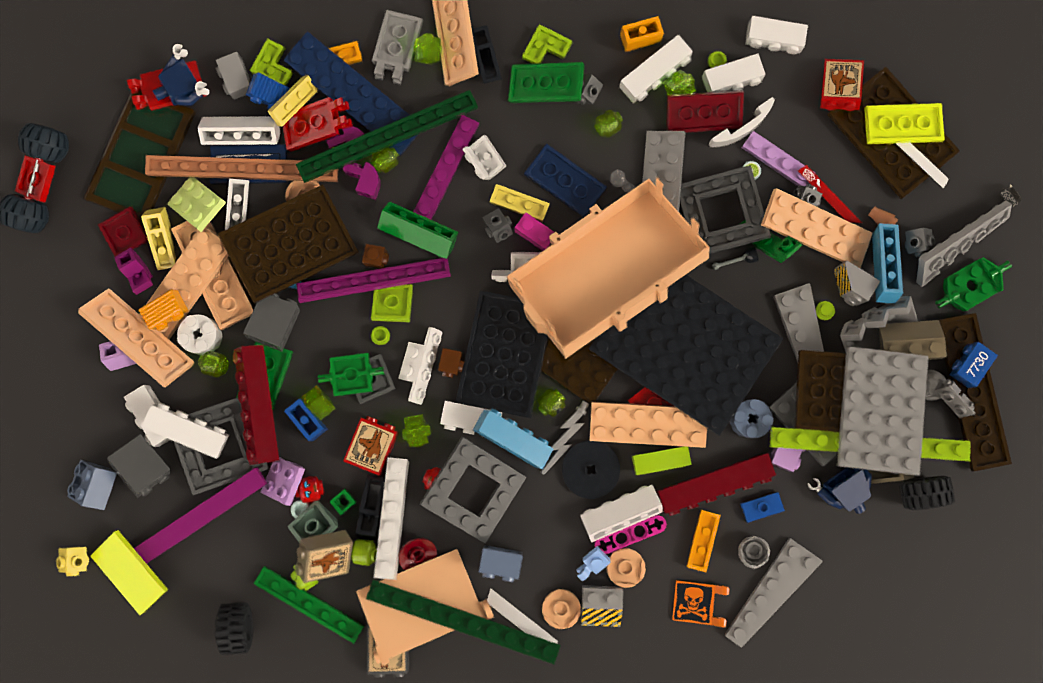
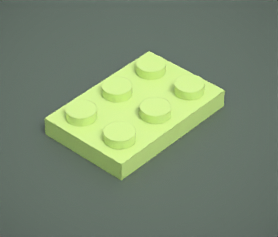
M189 177L167 204L202 232L226 202L196 178Z

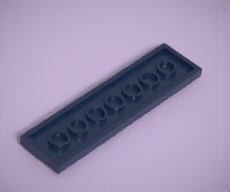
M308 31L283 59L286 64L302 77L309 75L311 83L324 95L332 98L333 101L340 97L343 99V102L347 101L349 109L345 110V112L370 132L409 116L407 112ZM418 135L392 145L389 148L401 156Z

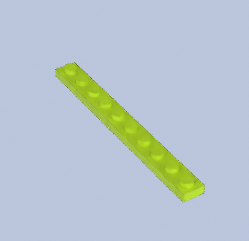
M771 427L770 447L838 452L840 432ZM922 438L921 458L970 461V441Z

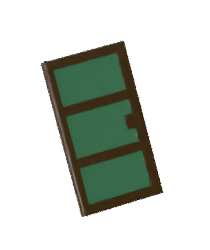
M142 91L134 94L130 93L83 199L118 213L128 207H133L140 222H143L141 216L146 210L154 209L168 177L147 176L145 174L146 155L177 156L196 111L183 105H171L152 111L147 106L137 110L131 96L142 95Z

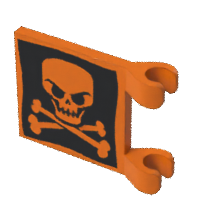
M676 580L672 620L726 627L727 621L725 618L713 617L715 594L728 595L729 588L722 585Z

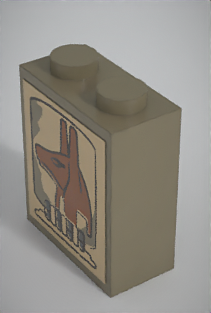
M343 530L300 539V546L297 548L298 563L295 565V571L297 576L301 577L303 583L349 573L353 541L347 532Z

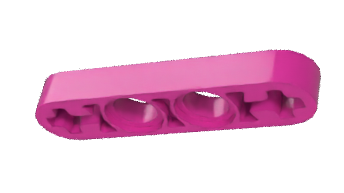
M660 515L652 516L596 540L594 547L599 546L601 540L605 543L609 542L610 539L608 537L612 536L616 547L612 548V544L606 546V550L603 551L605 554L611 553L663 532L667 525L666 520ZM656 518L658 521H662L660 529L652 527L650 528L652 532L649 533L645 522L648 521V525H652L655 523L654 519ZM639 525L643 526L645 530L644 534L640 537L634 534V528ZM621 532L625 533L627 537L623 544H619L616 541V535Z

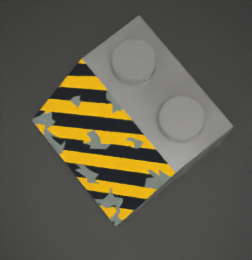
M849 261L843 262L834 269L840 296L851 306H858L869 301L880 283L878 279Z
M582 585L581 625L620 627L623 610L622 587Z

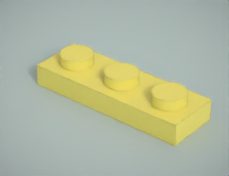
M309 75L299 79L268 110L277 126L282 127L318 91L311 83Z
M496 184L490 199L491 204L524 215L526 212L540 222L544 221L550 204Z

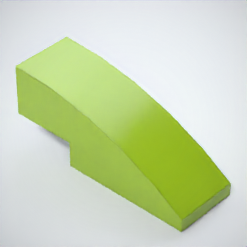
M686 446L632 456L635 475L692 465L689 448Z

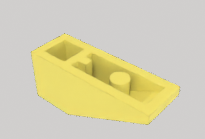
M166 208L146 210L141 217L157 270L172 268L176 263V256Z

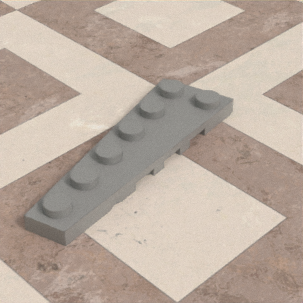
M1004 201L1000 205L994 206L991 211L982 214L976 221L967 224L958 233L952 234L947 240L938 243L929 252L923 253L919 258L916 283L923 287L940 273L939 269L945 264L951 265L959 253H966L974 241L978 243L987 234L1010 217L1012 204Z
M810 283L774 295L775 304L797 362L799 350L824 352Z
M789 538L724 635L742 648L823 561Z

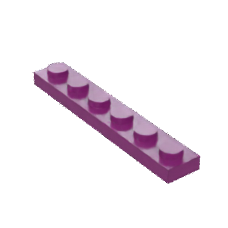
M464 115L461 116L413 212L432 220L465 154L463 148L469 146L479 127V122Z

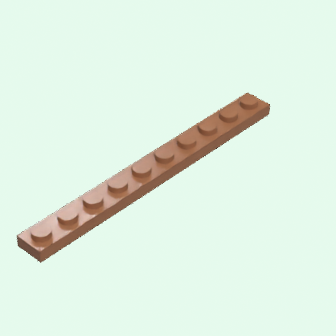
M146 155L145 174L147 176L303 181L296 167V164L303 160ZM338 169L311 181L338 182Z

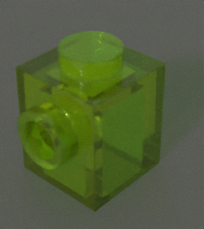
M318 385L302 396L306 406L320 421L336 409L330 398Z

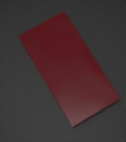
M744 91L667 95V131L700 132L740 129L743 125Z

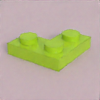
M539 24L522 59L531 64H541L547 51L564 59L572 45V40Z
M267 38L250 72L252 74L259 72L287 86L293 74L291 70L278 64L285 51L284 46Z

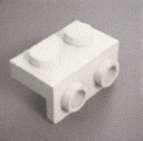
M486 135L480 137L470 147L465 146L463 148L466 160L473 164L476 175L483 180H490L506 167V164Z

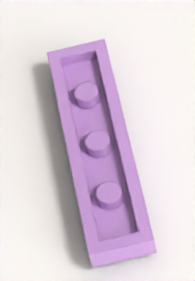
M753 131L742 149L795 185L806 186V184H809L797 171L805 165Z

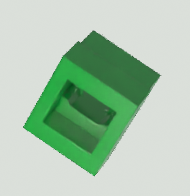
M344 489L329 502L342 515L357 501L347 489ZM342 498H346L348 501L347 505L341 502Z

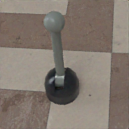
M755 247L745 250L742 257L721 263L715 262L712 264V268L717 270L721 266L745 260L747 263L758 262L757 251Z

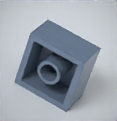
M484 545L479 572L483 573V577L494 578L497 575L502 576V580L514 582V579H519L523 552Z

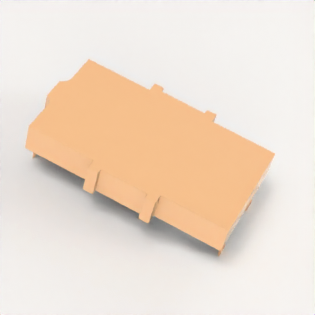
M658 177L656 178V186L650 179H647L604 210H601L595 204L589 208V215L561 234L554 232L550 235V247L507 276L510 287L524 304L523 309L526 318L538 333H544L549 336L565 358L613 325L621 332L627 327L628 320L657 300L662 303L668 299L667 287L709 258V246L698 235L699 224L692 218L690 226L663 195V183Z

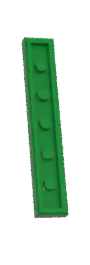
M266 566L262 568L253 583L353 644L365 626L310 592L305 591V589H298L295 583Z

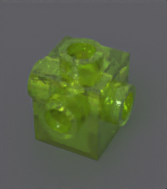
M425 33L415 39L413 45L415 62L434 64L440 61V54L442 52L441 38Z
M682 70L673 73L671 77L663 81L667 95L690 94L696 91L693 76Z
M423 414L404 418L405 429H402L404 441L407 440L410 447H420L429 443L428 436L431 435L430 426L426 424Z

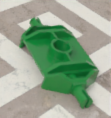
M984 257L976 260L944 279L943 290L945 295L942 299L936 301L935 304L938 305L939 309L947 304H951L958 310L968 311L975 305L1004 290L1002 273L1012 268V264L1006 261L997 266ZM968 281H972L975 284L973 291L967 288Z

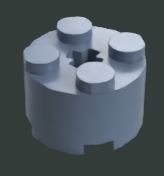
M756 399L742 401L730 420L733 431L744 438H759L765 435L773 424V417L769 407L764 402ZM748 415H753L754 422H748Z

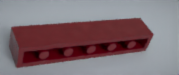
M263 345L241 346L234 349L233 362L236 364L237 372L235 379L239 386L238 400L241 402L242 408L241 420L244 422L243 437L247 444L246 458L249 461V465L279 461Z
M763 453L657 490L656 494L662 504L663 513H669V516L680 513L682 508L687 507L689 510L698 507L699 502H713L717 500L716 496L724 494V497L733 495L736 489H750L754 487L753 483L759 481L761 484L772 481L771 477L776 476L769 454Z

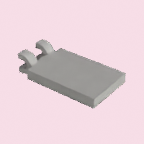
M386 10L372 58V63L376 64L374 70L375 79L383 81L384 72L387 69L394 71L392 75L393 83L401 85L403 71L409 72L423 23L422 18Z

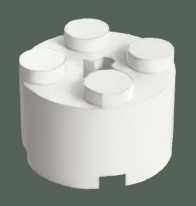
M189 315L179 325L177 341L189 352L206 355L215 351L220 346L222 331L213 319L204 315Z

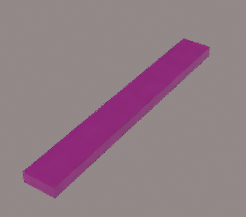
M439 258L296 283L298 301L299 303L446 278L451 277L448 258Z
M258 467L254 468L135 547L134 550L147 564L268 483Z

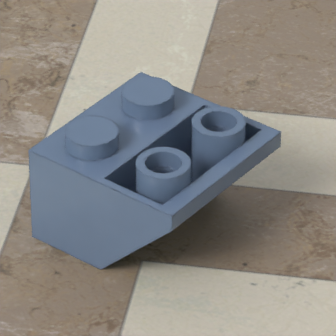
M80 459L79 464L76 465L74 470V479L68 487L67 497L81 506L105 510L117 473L110 468Z

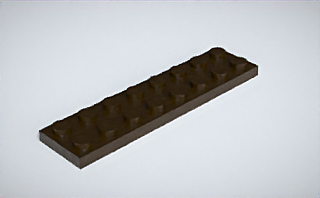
M972 313L941 319L939 322L945 336L947 354L945 362L949 379L954 381L961 390L959 395L964 393L974 403L973 411L975 414L959 418L964 441H970L971 471H979L1012 464L990 369L978 386L974 388H967L950 376L953 370L951 369L952 365L956 360H960L966 345L975 342L983 344L977 315Z

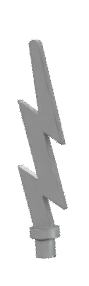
M582 401L580 406L576 407V411L561 425L560 428L568 429L551 446L553 450L557 451L542 469V474H545L572 445L565 443L584 424L576 422L583 414L587 413L586 409L589 404L585 401Z

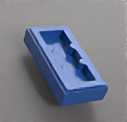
M779 492L741 503L747 523L785 511Z

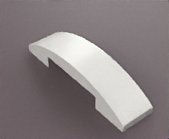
M772 97L757 107L754 112L756 118L731 134L728 129H725L712 138L708 145L710 147L725 146L746 137L763 121L773 106L775 99Z

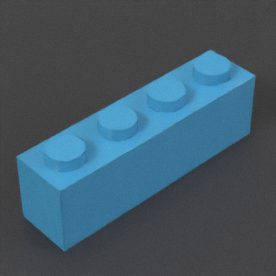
M879 223L872 234L874 277L880 281L875 289L876 302L895 304L903 294L899 227L895 224Z
M491 408V410L482 411L473 428L474 432L533 467L544 468L553 451V448L548 446V441L540 437L538 439L533 437V432L526 428H518V423L509 418L505 420L500 417L502 414Z

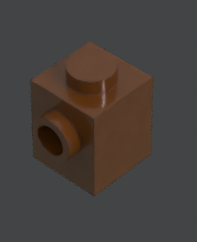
M366 244L362 263L366 267L384 268L385 264H388L389 253H387L388 251L385 247Z
M446 348L442 349L438 371L442 372V376L453 378V375L458 376L459 372H462L464 366L462 352Z

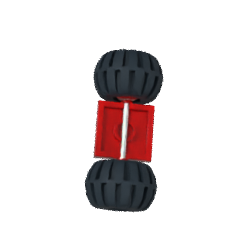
M27 123L19 132L18 145L21 152L30 156H24L15 192L24 195V197L9 194L1 200L0 222L5 226L20 231L39 233L44 229L49 220L48 208L41 202H46L56 167L43 160L56 163L62 161L68 153L69 141L67 135L63 132L43 125Z

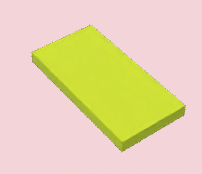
M942 103L872 105L864 108L867 144L943 142L945 140Z
M118 530L90 556L139 615L145 613L168 590Z

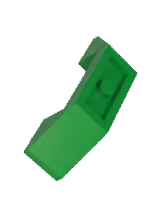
M771 232V238L752 243L757 249L780 263L788 259L802 246L800 242L790 236L782 240Z

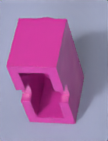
M525 212L515 226V233L531 242L541 251L551 246L549 236L554 231Z

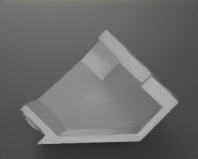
M911 296L900 297L895 304L885 303V305L878 309L873 307L861 314L862 318L855 322L852 320L846 322L840 337L845 352H847V347L880 350L878 327H885L886 324L918 322Z

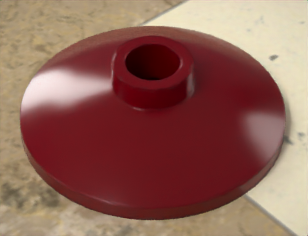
M413 539L407 542L399 552L398 560L400 566L404 570H408L432 560L437 556V549L434 543L428 539Z

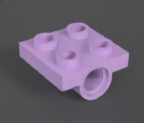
M279 457V461L272 462L266 477L268 484L262 487L261 493L284 505L291 506L305 469L301 465Z

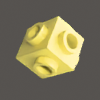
M86 547L59 548V557L56 561L59 572L66 573V576H77L80 571H87L89 558L86 554Z

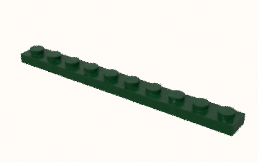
M468 90L296 164V167L303 182L306 183L478 109V105L471 91Z
M375 580L372 581L366 600L555 665L561 646Z

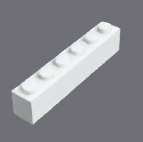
M387 459L374 578L397 580L409 461L407 459Z

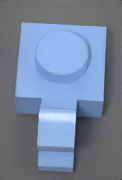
M598 546L583 557L584 564L577 568L576 571L579 573L577 577L584 581L591 571L595 574L599 573L611 563L610 558Z

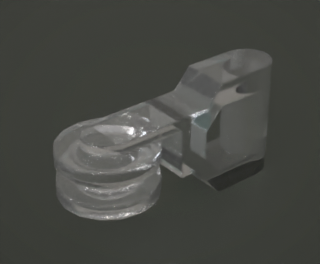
M620 170L612 172L610 179L613 186H622L626 194L636 188L625 179L624 172Z

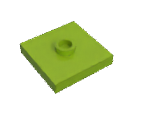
M406 284L374 290L371 320L410 322L413 285Z

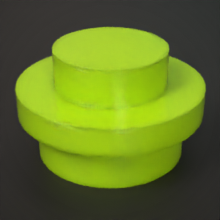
M719 51L711 53L708 58L710 68L727 63L726 56Z
M828 301L820 302L815 308L816 315L821 320H829L835 314L833 304Z
M383 326L375 327L371 332V339L377 345H385L390 339V332Z

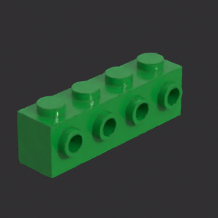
M390 201L381 212L377 228L445 259L452 252L458 235V231Z

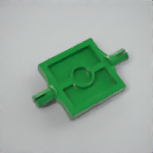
M369 353L330 358L329 374L318 375V382L330 381L335 397L373 392V376L384 375L385 371H381L384 370V366L372 368Z

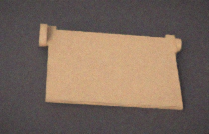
M458 549L398 573L397 580L384 579L379 581L487 620L494 618L488 601L486 599L478 601ZM371 585L356 591L377 645L375 647L376 651L373 652L377 664L381 662L382 666L390 663V658L454 631L366 600Z

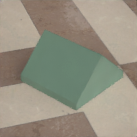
M314 501L287 527L300 543L302 538L332 533L338 527V521L319 501Z

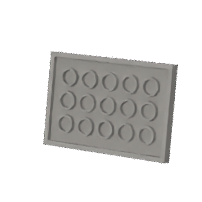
M847 347L837 466L920 475L928 356Z

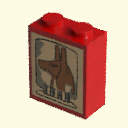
M825 59L820 108L827 110L845 109L846 111L860 109L864 60Z
M369 416L366 419L360 418L343 462L381 476L399 432L395 431L396 427L385 423L384 426L377 424L378 420Z

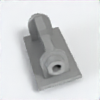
M947 379L943 382L944 387L935 389L938 395L959 418L975 414L973 411L974 403L964 393L959 395L961 390L954 381Z

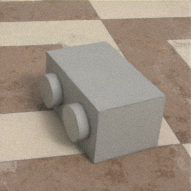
M238 52L217 59L218 67H216V71L225 82L222 84L227 95L230 94L234 100L245 96L251 80Z

